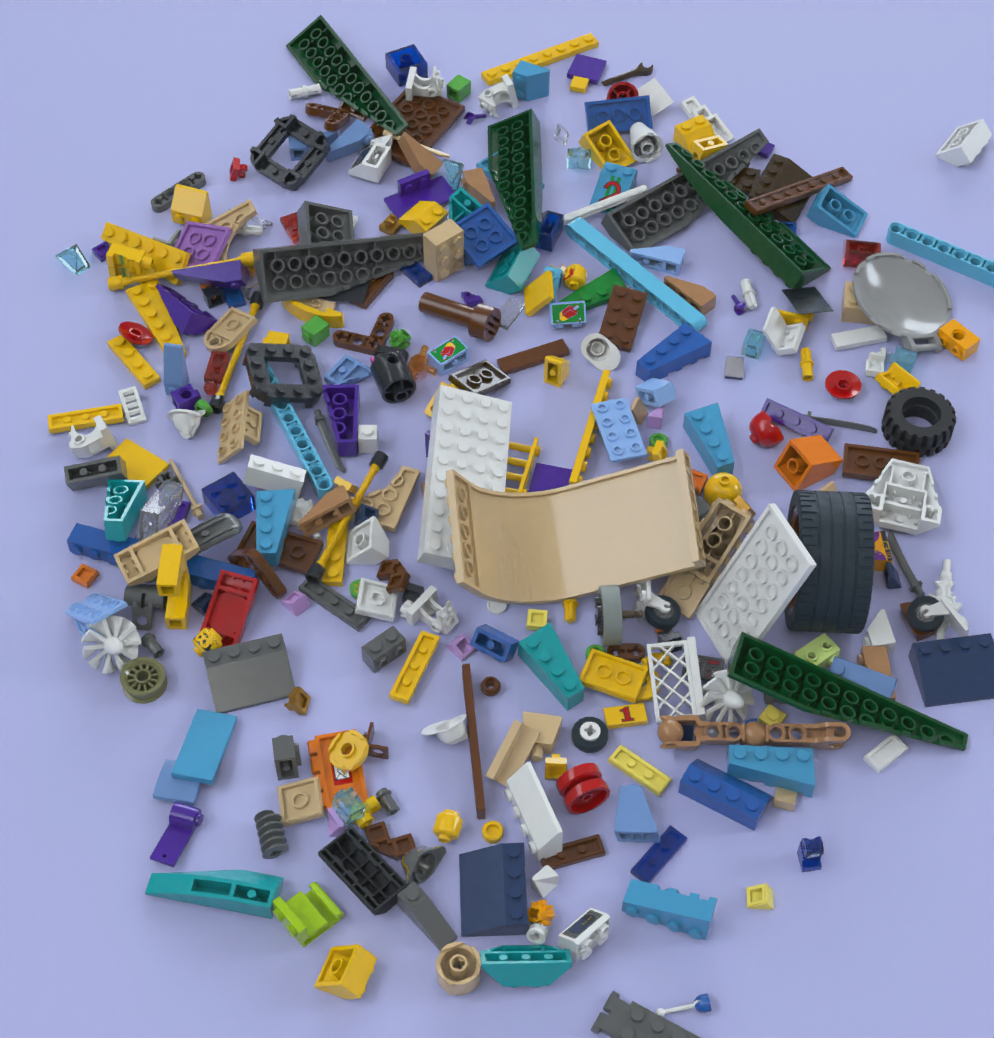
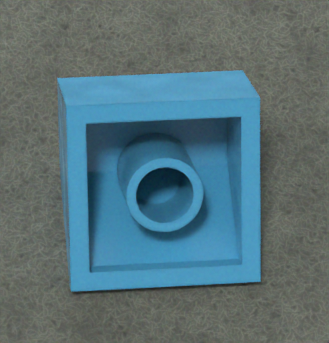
M521 60L513 70L512 77L517 98L530 101L547 97L550 87V69Z

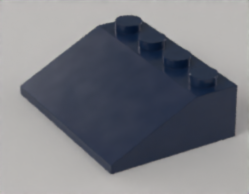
M991 633L912 643L908 657L925 707L994 698V641Z
M501 843L459 854L461 937L526 935L528 932L524 843Z

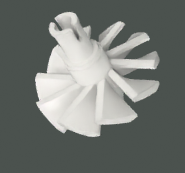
M110 615L94 625H88L101 635L89 629L81 639V643L98 642L96 645L83 646V657L86 660L95 651L101 649L100 653L90 660L88 664L95 670H99L102 657L106 654L102 673L105 674L116 671L111 658L112 655H114L118 670L121 672L123 667L131 661L128 658L132 660L137 658L138 645L141 644L139 633L136 630L137 627L125 617Z
M728 669L714 672L715 678L702 686L704 697L700 703L701 707L706 706L712 701L715 702L714 706L706 710L705 713L706 719L709 722L717 709H719V716L715 722H723V716L727 711L728 722L737 723L738 719L733 714V709L736 710L744 721L747 718L748 705H754V697L751 691L753 688L727 677Z

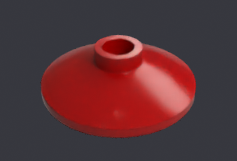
M125 321L120 323L118 327L120 334L132 344L148 345L153 340L152 333L138 323Z
M846 370L834 371L825 380V388L828 393L839 399L856 397L862 387L858 376Z

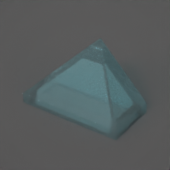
M444 159L442 161L452 189L456 191L460 185L464 164Z
M77 244L55 255L76 276L90 268V264Z

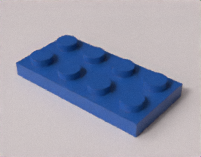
M649 95L584 103L587 132L608 120L612 122L618 132L630 131L631 126L637 122H642L650 129L653 128Z

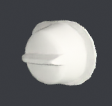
M592 333L583 339L581 343L582 354L596 368L601 371L603 369L611 371L618 366L621 358L620 352L605 336L599 333Z
M463 714L453 719L431 724L424 728L421 734H435L445 744H457L468 737L464 723L467 715Z

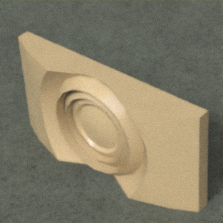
M185 519L113 555L128 586L151 581L158 575L162 544L174 543L183 545L186 561L200 550Z

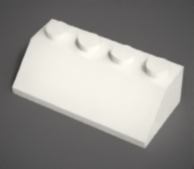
M527 762L507 780V789L504 790L507 801H511L514 806L512 811L515 819H519L521 822L520 829L523 836L528 837V847L531 854H535L537 860L541 861L542 858L546 859L562 852L563 831L531 762Z

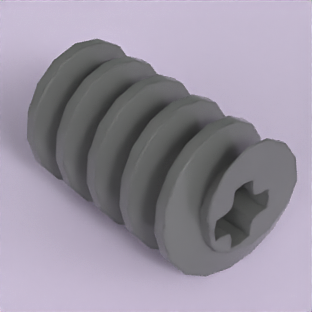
M263 810L254 817L264 859L276 858L289 849L288 845L285 844L287 839L284 837L285 830L282 829L284 826L283 822H281L282 817L272 810Z

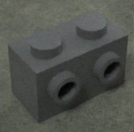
M392 626L361 647L362 660L376 673L406 652V639Z
M280 735L272 738L278 781L299 778L298 766L302 765L299 744L294 743L293 735Z

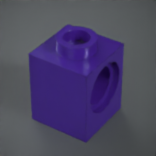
M191 384L170 392L172 403L176 409L193 411L195 410V403L201 399L199 391L197 389L194 390Z

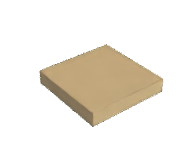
M318 776L277 787L283 827L325 817Z

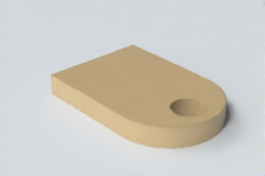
M231 307L206 332L203 339L204 345L211 353H224L233 348L258 321L255 316Z

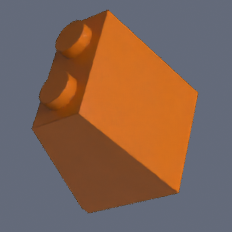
M822 435L790 439L773 467L795 491L803 490L835 474L843 459Z

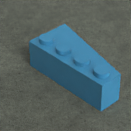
M718 402L686 412L684 414L683 428L710 473L714 475L719 472H727L733 475L735 461Z
M295 489L256 491V550L263 555L271 567L279 565L284 541L288 534V527L297 503Z
M730 744L728 746L726 755L728 774L750 782L765 783V786H777L796 791L812 798L815 788L813 748Z

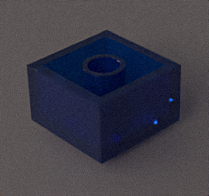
M414 44L385 53L386 69L399 87L406 85L410 66L417 67L418 76L428 78V63Z
M234 471L201 489L204 503L214 516L220 513H230L237 519H240L256 510L254 495Z

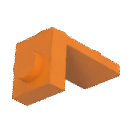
M692 469L695 494L700 497L708 475Z

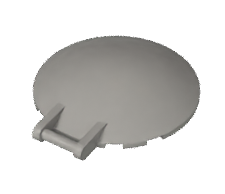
M891 252L873 254L859 264L853 275V292L859 307L877 326L900 337L909 355L932 350L940 352L942 350V343L938 336V331L949 322L951 318L950 310L952 309L950 295L941 279L935 273L932 275L925 269L926 265L916 259L912 261L904 258L903 254ZM928 339L929 344L916 345L914 340Z

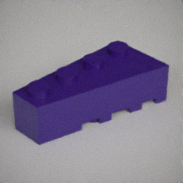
M359 384L322 385L324 402L339 456H358Z

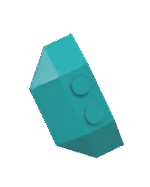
M460 187L449 197V219L456 223L483 205Z
M500 945L480 951L481 968L503 987L549 986L572 967L570 949H560L555 946Z

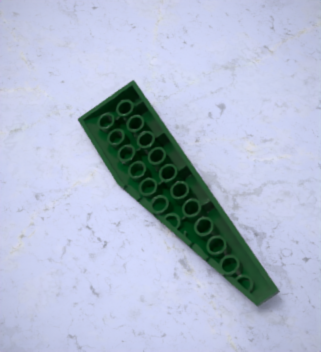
M322 15L317 17L286 45L315 84L319 83L320 87L397 137L410 126Z
M531 108L488 126V169L492 174L495 187L499 192L500 199L522 251L538 245L542 219L540 122Z
M677 142L666 143L665 147L705 203L750 249L751 253L758 256L762 263L773 271L775 276L785 282L788 288H802L830 271L831 267L783 222L779 221L778 223L772 219L773 215L770 212L754 216L744 206L748 197L746 194L727 180L723 182L719 179L717 172L707 170L705 163L693 159L694 155Z
M741 632L733 645L728 660L727 677L799 710L961 751L966 749L967 733L749 634Z

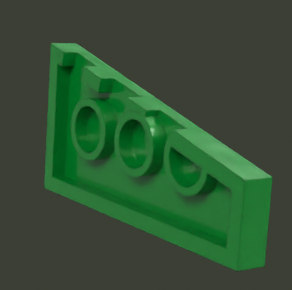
M612 268L559 302L583 300L585 301L587 311L607 304L614 284L626 287L615 269Z

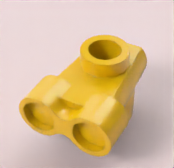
M374 795L365 800L366 802L363 804L357 803L350 809L351 813L348 816L354 825L357 824L360 829L369 826L374 821L371 814L376 813L382 808Z

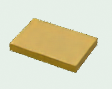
M127 438L106 457L120 455L126 462L128 480H145L146 490L157 481L156 476L170 468L169 463Z
M592 648L579 679L585 687L635 704L649 672V667Z

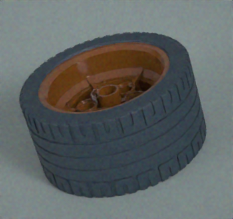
M795 490L791 497L787 521L817 565L784 609L787 628L790 631L860 634L864 630L869 614L874 576L875 536L870 498L866 493Z

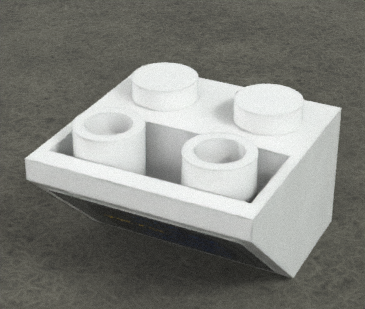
M374 143L365 148L352 164L348 174L379 183L392 162L391 147Z
M590 908L558 935V945L562 949H570L571 958L575 963L581 958L583 960L586 959L597 944L601 946L608 939L610 916L607 913Z

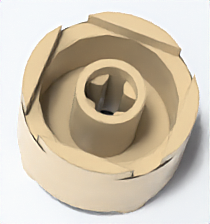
M452 942L444 946L436 960V975L439 985L447 994L452 996L464 995L473 991L480 984L481 957L478 951L473 946L464 944V942Z

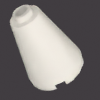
M642 122L634 123L630 128L631 154L640 163H651L662 154V139Z

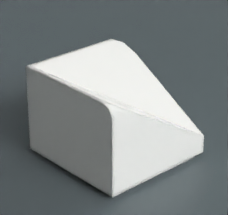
M392 135L375 138L370 141V146L374 143H379L391 147L393 144Z
M545 865L532 877V889L544 898L558 885L559 875L550 866Z

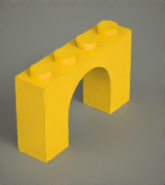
M174 543L162 544L156 586L159 596H168L165 612L167 629H187L193 588L183 545Z

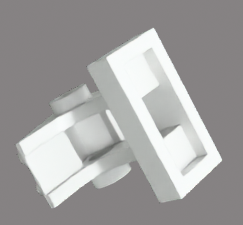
M410 66L405 87L406 100L412 101L413 96L435 97L442 95L445 82L440 76V70L433 66L431 77L422 78L417 75V67Z
M508 74L501 76L502 83L484 90L478 96L480 108L484 112L487 111L491 117L499 118L496 106L500 103L509 102L513 109L519 107L514 84Z
M101 415L93 418L96 427L90 434H78L74 426H71V432L68 433L69 437H71L69 448L77 458L91 457L108 447L114 451L118 447L113 434Z
M432 585L406 610L407 623L413 626L418 620H421L438 634L443 633L447 635L459 620L457 612L449 600L444 607L436 603L438 600L437 589Z

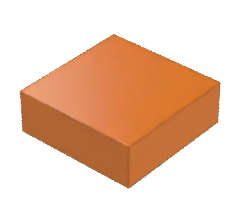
M82 563L71 576L73 582L88 589L99 576V571Z

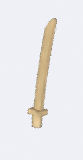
M386 129L383 131V136L392 135V141L395 139L399 140L401 137L395 136ZM422 145L432 154L445 158L450 157L449 154Z
M169 459L179 482L192 504L193 516H196L198 520L204 519L205 515L201 509V503L196 504L173 460Z

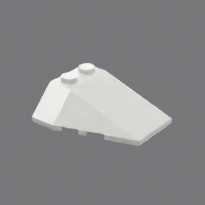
M892 458L881 472L879 478L874 481L870 490L868 489L866 492L871 501L874 523L879 527L913 535L939 527L942 508L938 503V494L934 490V481L930 467Z

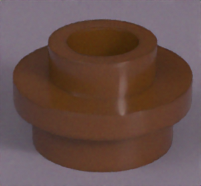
M489 676L481 682L480 688L484 695L495 696L500 692L501 684L497 678Z

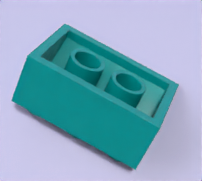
M517 244L503 253L485 284L486 288L509 295L522 291L526 280L531 276L532 269L538 263L539 252L534 247L522 251L520 245Z

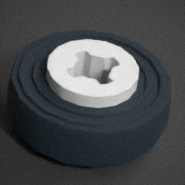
M595 717L579 719L574 724L571 732L575 747L586 753H595L602 750L606 746L609 737L608 728L605 723Z

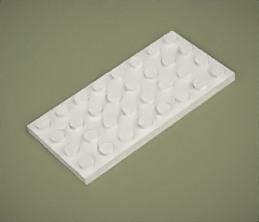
M775 503L768 504L695 612L722 659H725L727 667L733 645L741 632L762 640L817 565Z

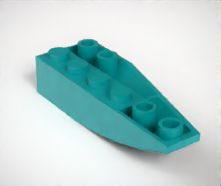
M242 869L152 873L145 894L273 919L274 914L272 911L274 906L272 901L279 897L284 877Z

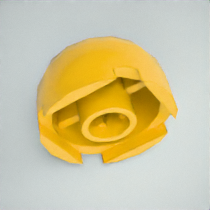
M719 472L712 475L704 487V499L709 506L718 497L724 501L728 499L736 504L734 499L739 495L742 496L740 482L734 475L727 472Z

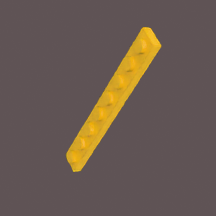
M589 33L481 72V78L488 86L502 82L501 76L508 74L511 79L513 77V70L521 60L544 67L598 47L599 42Z
M603 369L593 404L608 400L609 392H607V389H611L613 379L610 378V370ZM592 410L590 411L570 476L569 485L582 482V472L586 473L588 465L586 459H590L592 452L590 445L595 443V430H599Z

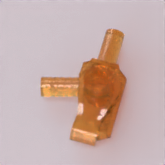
M423 345L419 354L412 356L408 363L415 381H417L418 375L423 370L432 375L437 373L436 368L427 364L426 354L429 348L426 345Z

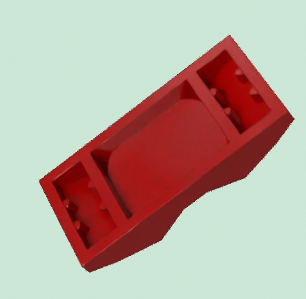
M221 569L200 631L204 628L210 629L212 627L223 638L221 640L222 647L240 643L244 635L248 615L254 605L259 580Z

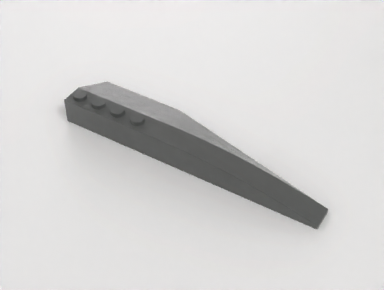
M759 128L701 161L706 164L705 168L707 170L717 172L719 174L718 178L723 182L724 180L730 182L769 141ZM680 172L605 215L601 224L610 237L630 252L631 249L652 247L684 229L707 204L685 175Z
M426 232L253 249L254 267L263 303L332 296L358 284L366 283L370 279H376L405 266L415 264V262L424 260L423 234Z

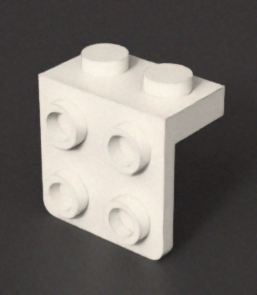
M771 307L763 327V335L767 338L778 356L793 354L798 351L806 327L803 323L787 325L777 308Z

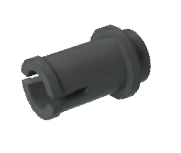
M146 633L142 636V646L147 647L154 658H159L164 654L165 650L156 641L154 634Z
M382 788L376 793V799L378 802H381L387 815L392 816L400 808L392 798V792L387 790V788Z

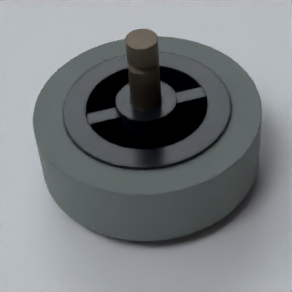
M618 585L599 586L598 596L594 597L597 614H595L597 636H600L602 646L621 645L623 619L643 618L642 610L623 611Z

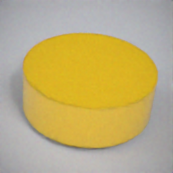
M497 821L485 823L482 828L483 839L488 843H498L503 838V826Z

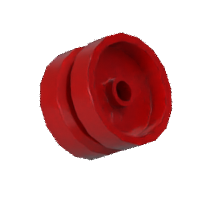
M584 763L574 766L564 772L556 781V788L564 798V804L570 814L589 812L603 804L610 796V789L602 779V773L595 763Z

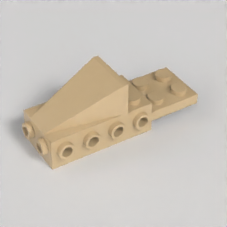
M718 497L710 506L706 517L700 522L706 566L672 574L658 594L674 599L680 606L681 614L688 619L692 618L710 588L714 585L746 535L749 534L754 526L755 521L752 518V514L743 508L742 510L736 508V504L728 499L724 501Z

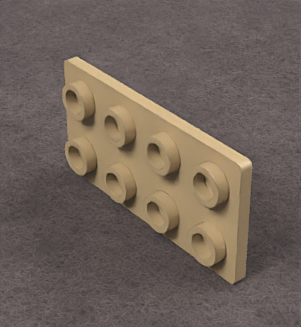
M248 390L238 394L223 407L221 434L219 436L220 442L217 451V463L219 464L224 463L241 451L244 447V440L254 446L260 443L263 413L248 405L250 394Z

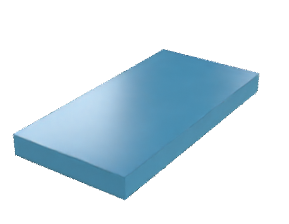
M197 709L172 770V778L213 785L237 723V716Z

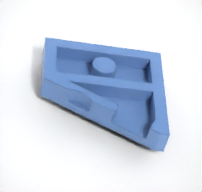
M345 354L324 376V381L330 385H351L371 377L372 374L370 367Z

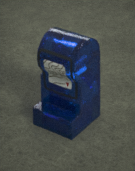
M820 836L814 839L802 838L800 841L797 856L802 872L821 870L822 864L820 860L824 854V847Z

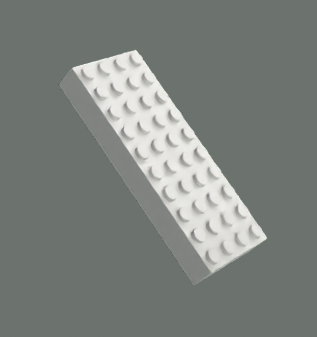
M440 385L435 393L417 562L455 570V564L452 560V553H454L453 545L450 540L452 532L448 521L450 512L446 501L448 497V491L445 486L446 471L453 469L468 481L481 488L505 492L512 402Z

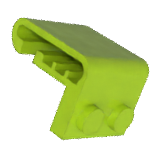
M317 882L309 884L311 890L305 895L300 891L287 902H284L280 896L272 901L274 916L279 922H282L288 933L302 947H306L344 917V913Z

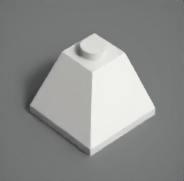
M375 516L348 531L346 564L376 565L389 557L390 541Z

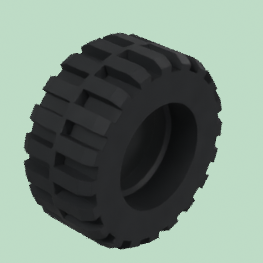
M909 387L908 390L905 388L900 390L899 393L896 392L888 400L881 422V429L885 440H889V445L893 448L896 447L897 450L920 452V457L924 455L928 457L934 455V452L936 454L941 452L949 444L956 424V412L954 407H951L950 401L948 399L945 400V396L941 393L937 394L935 390H927L925 387ZM905 418H923L927 420L932 426H915L909 423Z

